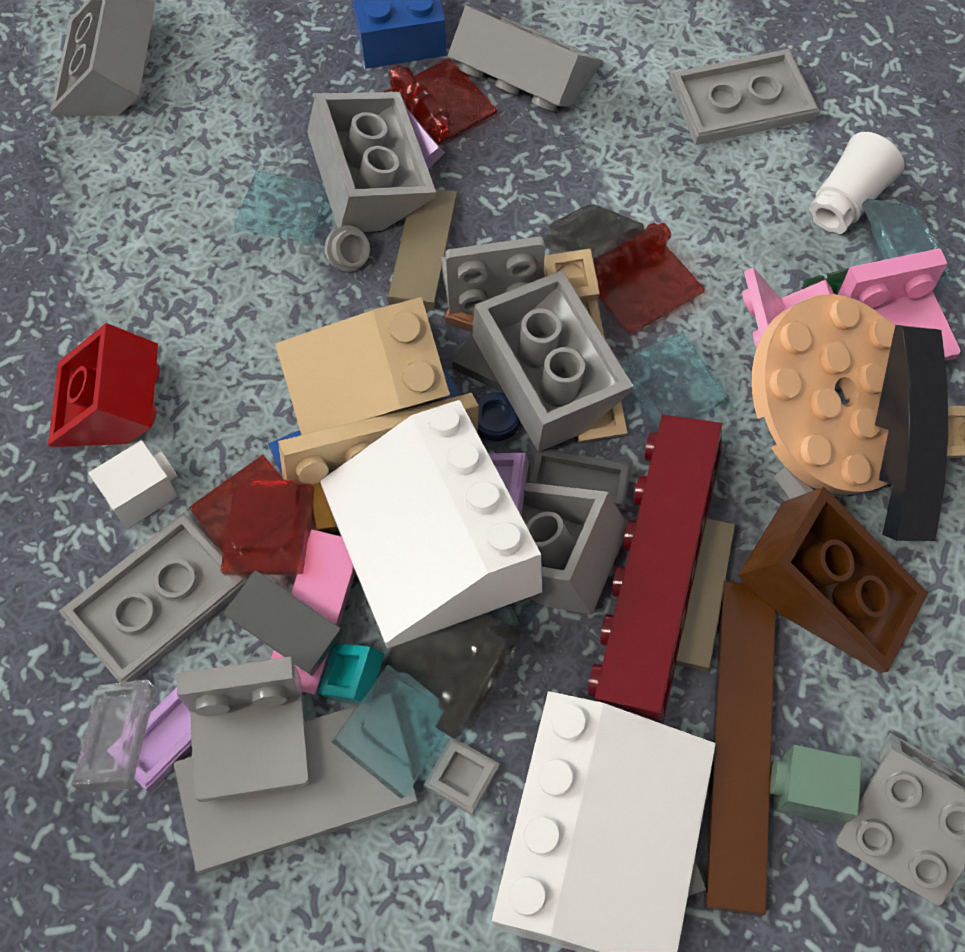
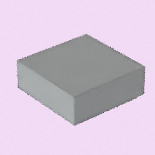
M451 737L427 778L424 789L473 816L500 764Z

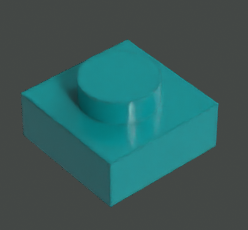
M335 643L331 649L317 694L337 702L368 706L385 654L370 646Z

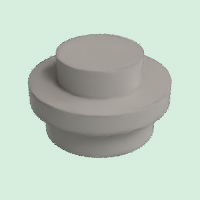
M350 225L339 226L332 230L326 239L325 254L327 260L339 271H356L366 263L369 257V241L366 235L357 227Z

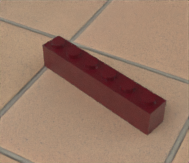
M664 414L661 416L658 433L650 432L648 435L645 450V461L650 462L648 475H639L635 489L634 503L640 506L637 521L628 520L625 529L623 548L629 551L626 567L617 566L613 579L612 596L618 598L614 615H605L601 629L600 644L606 646L602 665L594 663L588 685V695L594 696L595 701L663 725L722 452V423Z

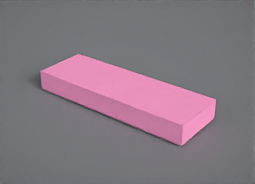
M311 529L291 595L338 627L340 626L356 573L342 537ZM273 650L271 659L284 658ZM330 652L313 676L295 665L301 677L302 693L316 697L319 696L317 691Z

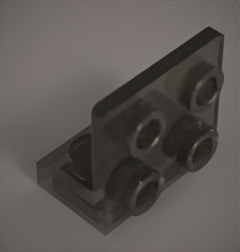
M487 612L394 646L382 672L387 678L443 711L435 728L455 739L475 726L523 632Z

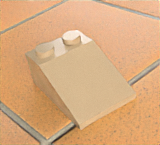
M422 297L374 309L275 343L301 435L444 400L450 395Z

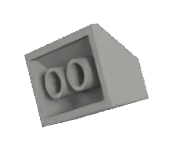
M87 0L69 20L50 114L54 116H119L130 105L134 107L140 102L145 91V84L142 83L143 71L146 69L151 57V53L147 51L148 42L156 27V22L152 20L155 7L154 0Z
M465 5L447 55L461 62L459 70L478 78H482L484 73L497 78L495 86L516 95L519 94L520 89L534 95L532 103L551 111H555L557 106L571 107L603 63V60L497 13Z
M400 92L315 93L307 133L337 227L350 225L359 228L362 232L383 231L435 198L436 190Z
M562 270L474 305L472 337L538 452L582 434L632 392L634 386Z

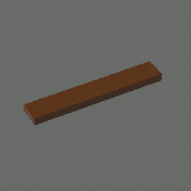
M724 581L719 614L713 742L716 743L711 768L704 909L762 917L766 915L776 610L768 606L746 583Z

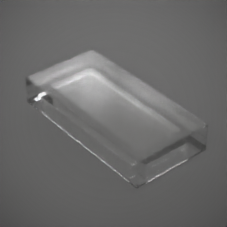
M147 679L98 686L71 784L80 793L132 789L156 688Z

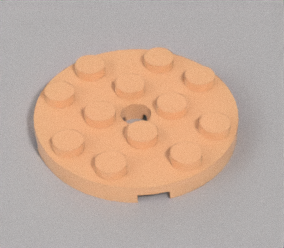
M836 294L818 295L803 300L782 311L772 320L762 334L754 356L752 395L757 418H765L769 431L776 443L771 449L783 465L793 475L815 489L825 487L830 493L836 495H851L878 489L888 484L878 479L889 430L875 426L895 326L890 320L885 319L865 303ZM837 381H840L839 386L843 390L845 399L849 400V403L841 404V399L835 391Z

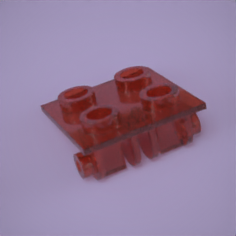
M450 58L415 76L410 68L400 65L393 67L389 72L390 89L384 92H400L406 108L438 145L497 113V109L469 78L459 70V67Z
M653 222L647 225V228L634 236H627L624 242L618 241L613 245V248L600 255L595 254L592 256L600 293L598 298L629 335L705 292V288L667 247V241L671 239V231L665 223L656 224Z

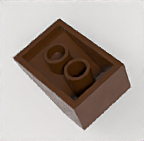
M825 487L782 502L737 575L768 606L775 609L776 613L879 673L889 671L928 594Z

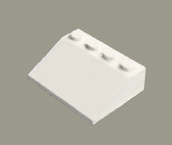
M460 400L411 415L320 481L387 649L542 593L541 553Z
M548 691L491 920L495 926L502 932L577 952H678L716 743L605 703Z

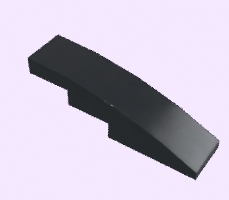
M895 325L875 426L889 430L878 480L893 485L882 535L896 541H936L945 487L948 448V383L942 331L935 328Z

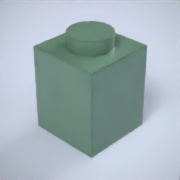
M793 745L781 757V760H774L772 765L770 794L778 795L776 812L842 826L846 822H850L858 816L862 759Z

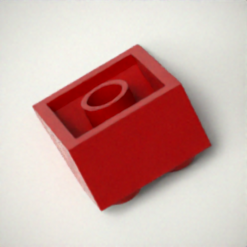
M105 323L63 357L57 365L48 446L71 447L129 444L143 433L149 431L155 422L157 414L156 406L153 403L155 384L160 374V366L157 363L158 343Z

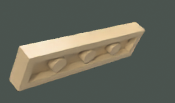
M468 393L278 441L282 476L287 489L290 490L319 483L323 478L411 415L457 400L461 401L478 434L479 405L473 394Z

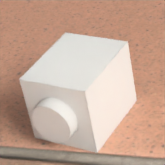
M142 440L88 473L126 529L178 497L170 482L177 477L173 467L161 451L153 456Z

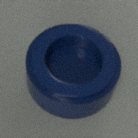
M488 393L476 401L479 405L478 435L490 441H503L516 433L520 426V420L505 393Z

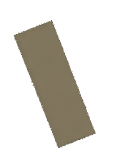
M435 189L436 195L433 200L406 216L388 295L389 305L422 297L425 310L435 311L442 278L441 257H445V251L448 249L457 205L456 191Z
M708 518L706 520L677 657V665L704 672L709 671L735 524Z

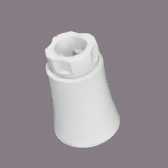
M860 132L853 135L839 162L817 191L816 198L809 207V211L813 216V222L829 232L838 234L846 232L851 224L859 220L869 205L902 175L905 167L904 159L897 147L886 138L875 133Z

